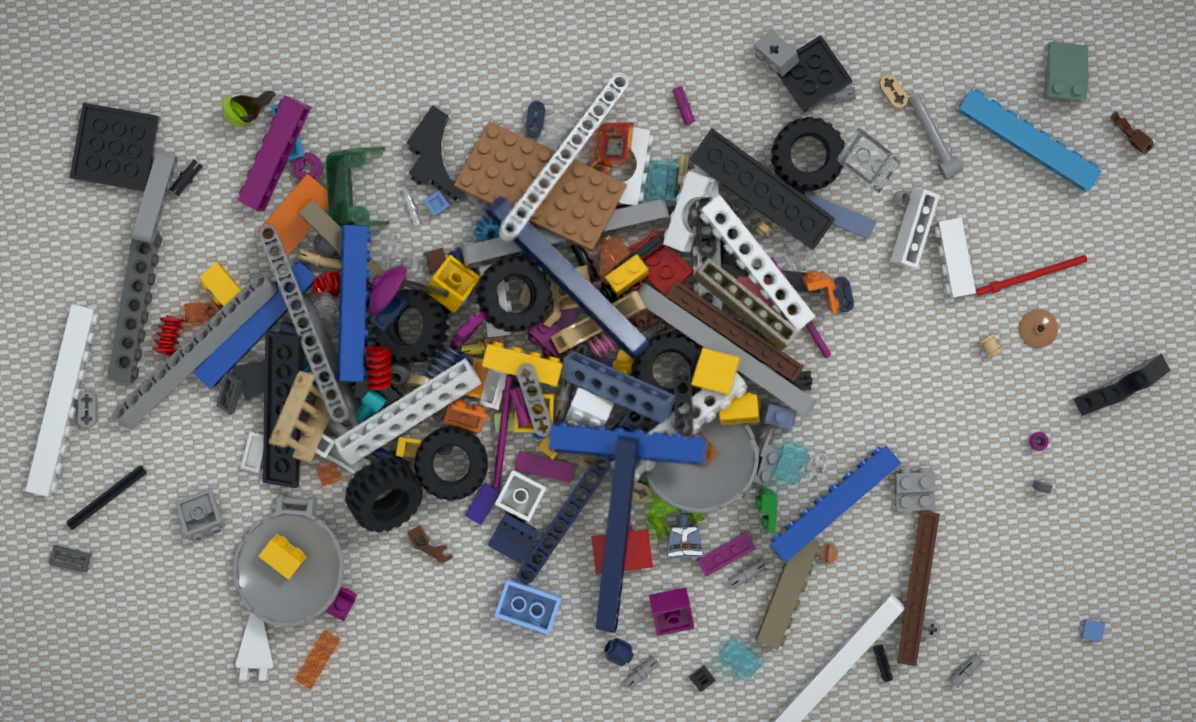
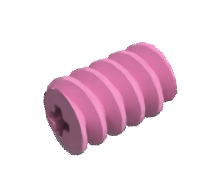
M600 332L601 339L595 335L593 336L594 342L590 339H587V342L595 357L598 356L600 359H603V352L610 355V348L616 352L617 344L608 335Z

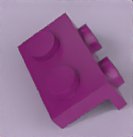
M542 318L540 323L527 331V338L534 345L538 344L543 348L541 351L548 358L549 356L557 357L559 352L551 336L561 330L554 323L551 327L544 325Z

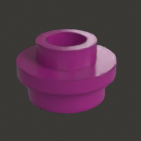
M1035 432L1029 438L1030 447L1036 451H1042L1048 446V437L1043 432ZM1037 438L1041 439V444L1039 445L1035 443Z

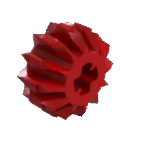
M330 271L319 274V277L314 278V282L311 283L313 293H315L319 300L332 299L340 294L339 272Z

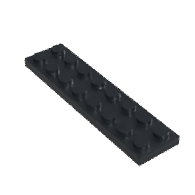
M713 128L709 130L689 158L692 163L741 199L746 200L752 207L811 250L815 249L835 221L833 216Z
M268 331L265 332L263 483L297 488L299 487L300 460L292 457L295 449L289 445H286V447L273 445L269 441L298 372H302V335ZM300 411V414H299V416H298V418H297V419L300 420V421H301V411ZM294 426L290 437L299 442L301 430Z

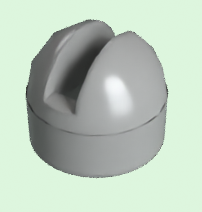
M897 191L894 193L893 202L898 206L905 207L909 202V193L907 191Z

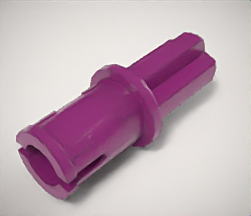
M683 87L674 88L672 92L678 106L676 109H679L683 124L688 125L695 122L690 108L691 103H688Z
M512 388L510 393L514 404L513 410L516 411L519 426L531 424L521 388Z

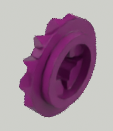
M304 153L305 157L293 161L292 172L299 181L308 174L307 171H300L305 167V160L308 165L314 166L310 169V176L313 179H319L323 172L322 162L315 154Z

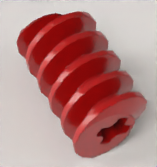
M166 315V317L160 318L164 324L158 325L162 332H156L160 339L154 340L159 346L152 347V350L171 356L173 355L171 352L178 350L173 346L179 344L175 337H181L177 330L183 329V326L178 323L185 322V320Z
M368 347L366 352L371 354L367 355L366 359L372 361L367 362L366 366L372 369H368L366 372L372 375L367 377V381L372 383L368 384L367 388L371 390L387 388L392 384L390 379L391 358L389 357L391 352L385 347Z

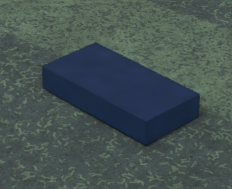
M396 292L389 303L379 313L373 315L370 320L383 332H387L409 301Z

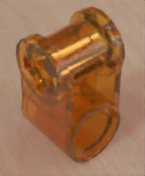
M185 303V322L209 321L222 309V306H219L217 303ZM215 309V313H209L210 310Z

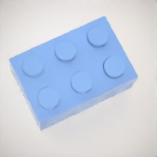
M507 577L494 617L549 635L562 595Z

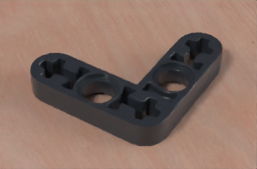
M746 200L725 201L733 212L734 208L742 207V204L748 207L745 215L742 211H735V215L738 218L748 217L753 211L752 205ZM708 202L700 203L696 208L698 252L703 258L714 256L717 250L716 237L712 231L708 236L703 235L701 232V228L705 223L699 216L701 214L699 209ZM718 213L715 219H724V217ZM712 237V241H708V247H712V251L709 252V255H706V252L702 250V248L706 247V241L702 242L701 238L708 239Z

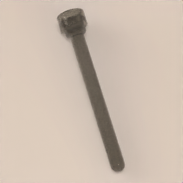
M406 276L399 289L407 287L444 298L449 296L448 290L407 280Z

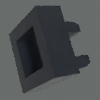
M705 665L689 676L700 692L716 681Z

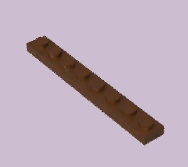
M676 280L665 297L792 383L795 382L804 368L802 364Z
M920 511L897 663L917 666L939 513Z

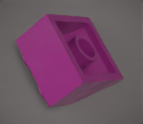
M687 588L649 595L657 636L694 629Z

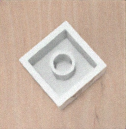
M578 388L564 424L575 428L577 425L588 426V429L604 427L614 403Z
M513 469L495 505L529 522L547 486Z

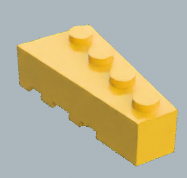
M493 341L492 344H487L482 367L517 376L519 367L524 363H529L534 366L539 382L558 386L563 366L559 358L549 356L546 359L541 357L540 353L533 351L527 354L522 352V348L514 346L511 349L504 348L503 343ZM525 368L522 375L525 374L527 379H529L531 371H527Z

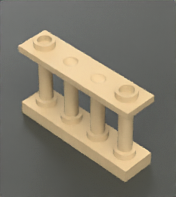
M299 371L269 443L282 447L289 445L295 449L292 457L311 463L330 415L320 389L312 384L315 375ZM334 390L330 391L327 395L328 400H335L337 392ZM309 391L317 396L314 406L305 402ZM301 409L310 414L306 424L297 419ZM294 426L303 431L299 442L290 437Z

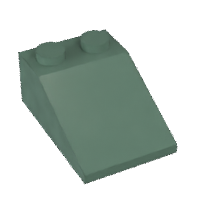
M1049 42L1043 99L1075 103L1086 101L1088 90V46Z

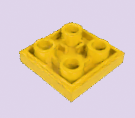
M702 348L691 385L729 396L740 363V357Z

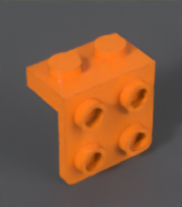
M814 270L806 272V275L801 276L803 285L808 291L824 288L828 309L833 315H837V309H840L837 297L835 298L833 294L835 284L830 275L827 276L824 271L817 272Z
M456 399L447 405L442 422L480 433L484 418H489L486 409L478 404L469 406L465 403L466 401Z

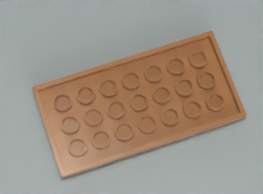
M489 121L455 182L454 188L488 204L502 196L515 208L556 151ZM560 154L563 159H569V157ZM573 160L528 222L593 252L625 192L627 184ZM549 168L551 173L558 174L555 168ZM538 183L541 188H547L545 183ZM527 198L530 203H536L534 198Z

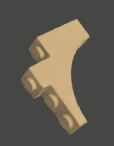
M637 291L612 304L626 319L646 308ZM588 316L551 336V339L560 354L603 330Z

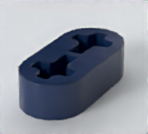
M533 101L528 107L526 132L532 138L539 137L543 132L545 106L540 101ZM536 105H539V108L542 109V112L538 113V118H534V111H531ZM537 121V128H540V130L532 134V130H529V127H533V122Z
M837 277L833 280L835 284L833 294L839 302L840 309L838 310L840 312H849L854 307L850 282L845 277ZM838 280L846 283V286L843 287V294H841L840 288H836V284L839 283ZM843 295H845V300L850 302L847 309L840 306V303L843 302Z

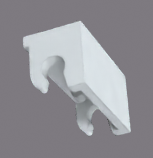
M488 369L479 402L480 405L497 410L500 409L503 399L502 390L505 389L506 375H509L508 373Z

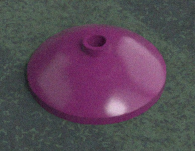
M402 264L389 268L380 276L376 275L372 280L371 285L373 287L369 294L370 313L373 315L379 313L395 295L406 276L407 267Z

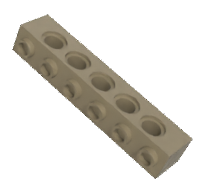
M710 258L693 275L696 281L779 349H785L799 331Z

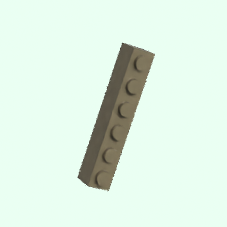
M813 539L790 560L784 563L756 635V642L776 650L779 649V646L783 647L786 640L784 633L786 628L790 629L793 622L791 615L793 610L797 611L800 604L798 597L800 592L804 593L807 586L805 579L807 574L811 575L814 564L812 562L814 556L818 557L821 546H819V541Z

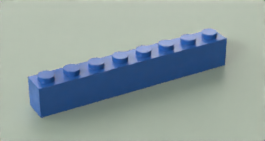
M342 226L337 381L363 382V378H366L367 368L364 366L367 347H364V339L368 337V328H365V320H368L369 314L368 308H365L366 301L369 300V289H366V281H369L370 271L367 270V262H370V250H367V243L371 241V231H368V226Z
M302 262L294 263L292 269L304 295L312 287L311 283L314 282L313 279L317 276ZM278 282L275 283L277 285L275 295L196 368L197 370L194 374L209 389H214L224 378L225 373L231 371L265 336V332H268L289 311ZM288 284L285 291L287 293L292 292L295 288L294 284Z
M558 423V426H551L549 449L552 452L615 458L616 443L620 435L639 439L637 460L705 466L707 442L702 436L691 435V438H686L682 434L673 433L672 436H664L662 432L645 434V431L633 430V433L620 428L609 431L605 427L588 429V426L577 425L575 428L569 427L568 424Z
M887 445L882 449L880 446L871 453L873 457L868 461L866 459L862 460L857 465L859 469L854 473L852 471L848 472L842 477L844 481L840 485L836 483L828 489L830 493L825 498L820 496L813 502L815 506L811 510L806 508L800 513L799 516L801 518L796 523L792 520L785 526L786 531L782 535L778 532L770 539L772 542L769 545L770 549L783 564L901 464Z

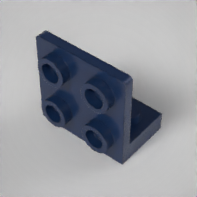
M506 512L488 546L514 561L522 563L540 530Z

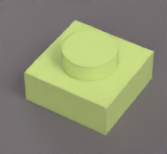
M509 412L507 432L514 431L513 412ZM502 413L494 414L496 433H499Z

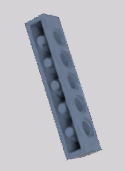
M576 351L570 352L564 358L560 378L567 380L569 383L576 384L587 391L600 395L602 398L614 401L620 406H625L638 414L645 415L662 424L671 415L675 400L674 395Z

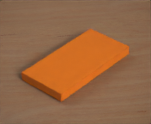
M306 174L262 225H271L277 230L287 256L312 228L297 213L311 199L326 212L337 199L309 174ZM267 231L264 235L265 239H271L274 234L273 231Z

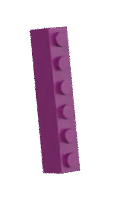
M284 95V98L280 100L276 116L271 120V127L263 138V145L260 151L257 152L254 165L248 171L246 183L239 192L238 201L258 211L266 210L312 108L294 97Z

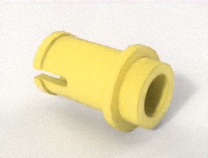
M478 341L475 344L462 345V351L470 356L478 354L483 356L485 354L484 343Z

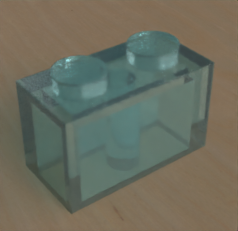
M649 160L646 199L676 201L679 172L678 162Z
M785 441L772 477L795 485L802 478L803 472L801 468L803 464H807L810 454H808V449Z
M734 636L730 638L718 653L721 657L719 659L720 662L726 667L731 665L735 669L734 673L742 680L744 677L750 680L763 664V661Z

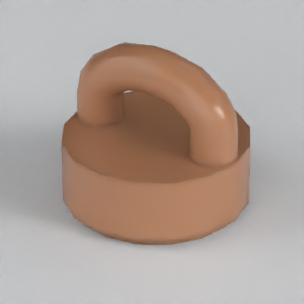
M824 544L821 546L819 557L825 563H832L838 557V550L832 544Z

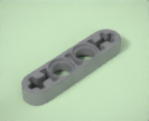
M524 363L519 367L517 377L536 434L547 436L551 433L552 426L549 411L534 366ZM525 368L527 371H531L529 374L530 382L526 384L524 382H527V377L525 374L522 375ZM534 386L537 389V394L534 396L529 395L527 388ZM535 404H539L543 407V412L537 414L533 411L532 407ZM542 417H543V424H544V425H548V427L546 428V431H544L543 428H540V429H539V427H540V425H541L540 418H542Z

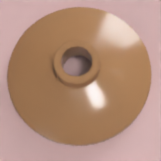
M1037 309L1024 315L1020 322L1019 331L1025 343L1032 347L1041 348L1048 346L1054 341L1058 332V324L1051 313ZM1038 325L1043 326L1042 332L1037 330Z

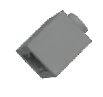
M769 30L754 44L756 57L761 62L765 61L768 63L771 71L774 73L778 72L782 77L799 62L797 52L772 30Z

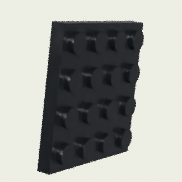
M83 103L70 178L145 192L151 171L160 116Z

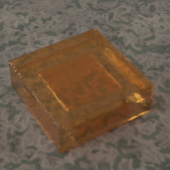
M335 462L316 469L323 487L342 480Z

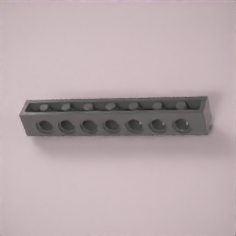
M157 231L152 244L134 239L131 240L107 379L134 383V379L137 380L139 368H137V363L142 357L140 346L141 342H144L146 334L145 330H143L144 323H147L149 318L147 306L152 300L150 289L151 285H154L156 278L153 272L154 267L158 265L159 261L157 250L162 244L161 232ZM144 244L150 246V251L147 254L142 252ZM144 262L147 266L146 271L140 273L138 267ZM141 281L143 284L142 291L137 292L135 289V285L137 282ZM135 300L140 303L137 311L132 309V303ZM131 319H134L137 324L133 330L128 326ZM128 338H131L133 341V346L130 349L125 346V341ZM124 357L130 360V364L126 368L122 365Z

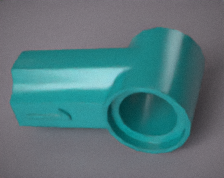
M370 389L355 413L357 420L363 423L379 412L387 400L376 391Z

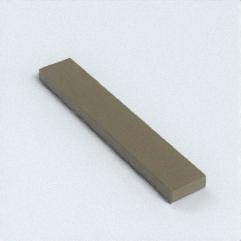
M311 199L297 214L341 256L342 228ZM370 257V262H367L370 278L367 282L371 285L375 276H380L385 271Z

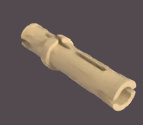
M303 249L300 250L298 261L313 264L317 268L321 266L341 271V260Z

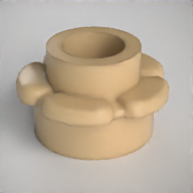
M762 220L755 223L757 226L755 230L762 237L765 234L770 236L769 233L772 229Z

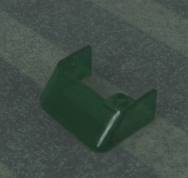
M385 147L352 148L333 151L327 155L329 216L341 228L344 225L385 227L389 225V220L370 221L369 212L365 207L353 206L351 168L361 167L366 161V155L383 154Z

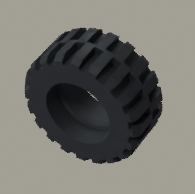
M807 116L806 118H798L788 123L776 136L771 150V162L774 165L776 175L778 174L782 180L802 192H812L828 186L840 175L845 165V141L841 139V133L838 129L835 130L832 127L833 124L827 123L819 117L816 119L813 116ZM810 136L817 138L826 149L825 163L817 171L803 172L796 168L791 160V148L802 137Z
M512 257L500 260L484 271V274L478 280L479 285L476 287L475 293H477L476 304H479L480 307L479 312L483 311L487 317L485 321L488 324L491 323L494 325V328L502 329L505 332H518L536 326L542 318H545L547 315L546 311L552 303L550 302L552 291L549 289L551 283L545 277L547 274L543 270L541 271L536 263H531L525 258ZM518 277L528 285L531 299L525 310L519 313H510L500 306L497 300V288L505 278Z
M399 289L398 293L409 303L387 332H383L376 325L372 327V333H376L375 343L380 344V347L388 348L391 352L389 357L396 359L398 362L417 363L427 361L428 358L436 356V351H441L444 347L442 342L447 341L448 335L445 334L446 330H449L450 325L446 324V320L449 319L448 313H443L444 305L438 303L436 299L425 291ZM408 308H415L423 319V332L420 338L413 344L404 342L398 330L399 319Z
M664 333L648 341L650 346L633 362V377L674 395V388H665L655 380L652 372L654 361L659 355L666 352L679 354L690 365L692 383L702 349L696 345L693 339L690 340L685 335ZM681 384L678 386L677 391L680 394H685L688 391V386ZM692 386V397L701 391L702 388Z
M456 426L437 429L425 437L417 449L414 460L415 474L422 487L430 495H434L441 500L446 499L447 501L464 499L479 489L486 477L488 469L486 449L480 439L467 429ZM445 446H458L469 457V470L460 480H443L434 470L433 460L435 454Z
M386 457L380 458L378 461L375 459L370 464L363 465L359 472L356 471L354 473V478L349 480L348 487H346L345 502L362 528L372 532L391 531L394 527L402 526L401 524L405 521L408 522L412 514L415 515L417 512V507H420L423 496L422 485L409 465L404 461L391 457L390 459ZM392 489L387 496L375 501L382 493Z

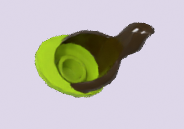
M265 91L257 98L247 95L226 97L222 101L224 117L228 123L235 127L250 125L258 117L260 108L269 104L272 98L276 96V93Z

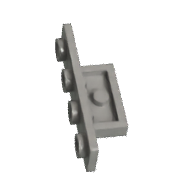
M761 423L756 432L755 440L758 454L763 458L758 476H755L753 482L768 487L782 451L768 446L774 427ZM752 484L742 498L747 499Z

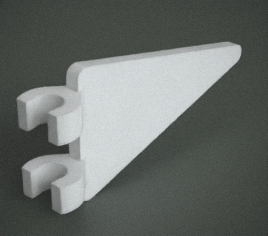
M250 612L235 666L236 668H241L240 680H249V668L260 669L259 681L269 680V669L273 668L274 664L265 623Z

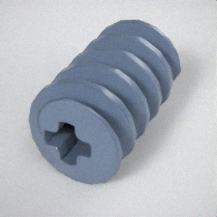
M444 345V352L437 351L440 358L433 357L435 364L428 363L431 370H423L426 374L425 377L431 380L454 366L453 362L459 353L450 346Z

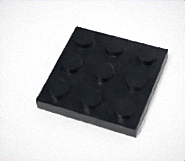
M821 35L796 50L799 62L783 77L778 72L776 73L803 113L852 83L851 77Z

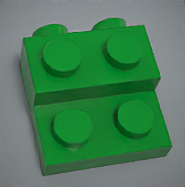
M760 488L759 496L755 498V507H757L760 513L766 514V516L762 515V527L765 531L776 534L778 495L772 489Z

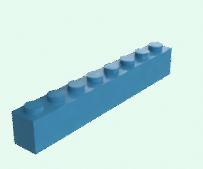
M971 89L967 93L957 112L1082 191L1088 192L1091 190L1102 172L1098 169L1099 166L1092 161L1087 162L1083 160V156L1080 153L1069 151L1064 143L1058 140L1056 142L1053 141L1045 131L1034 129V125L1031 122L1020 120L1015 112L1004 110L996 100H988L984 97L985 94L982 91Z

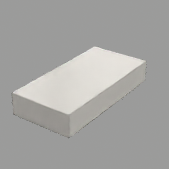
M250 431L240 468L260 473L263 462V434Z

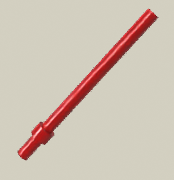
M1082 255L998 282L996 280L990 282L987 286L975 289L976 294L980 296L990 292L996 293L1003 288L1086 263L1087 257Z

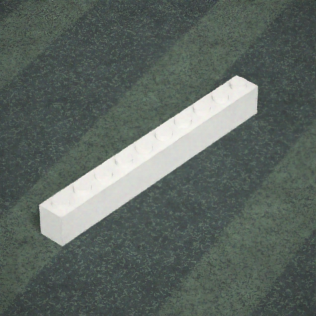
M71 304L26 492L49 497L53 496V493L57 491V476L61 474L63 468L61 463L62 456H65L67 452L66 440L72 432L70 423L71 419H74L77 408H75V403L81 394V389H79L80 383L84 381L86 375L84 370L85 363H88L90 358L88 350L90 344L94 342V326H97L100 316L96 309Z

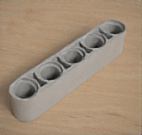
M161 152L156 153L133 228L132 239L153 243L176 169L177 156Z

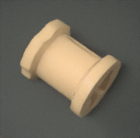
M994 333L978 341L987 351L988 358L1003 350L994 339Z

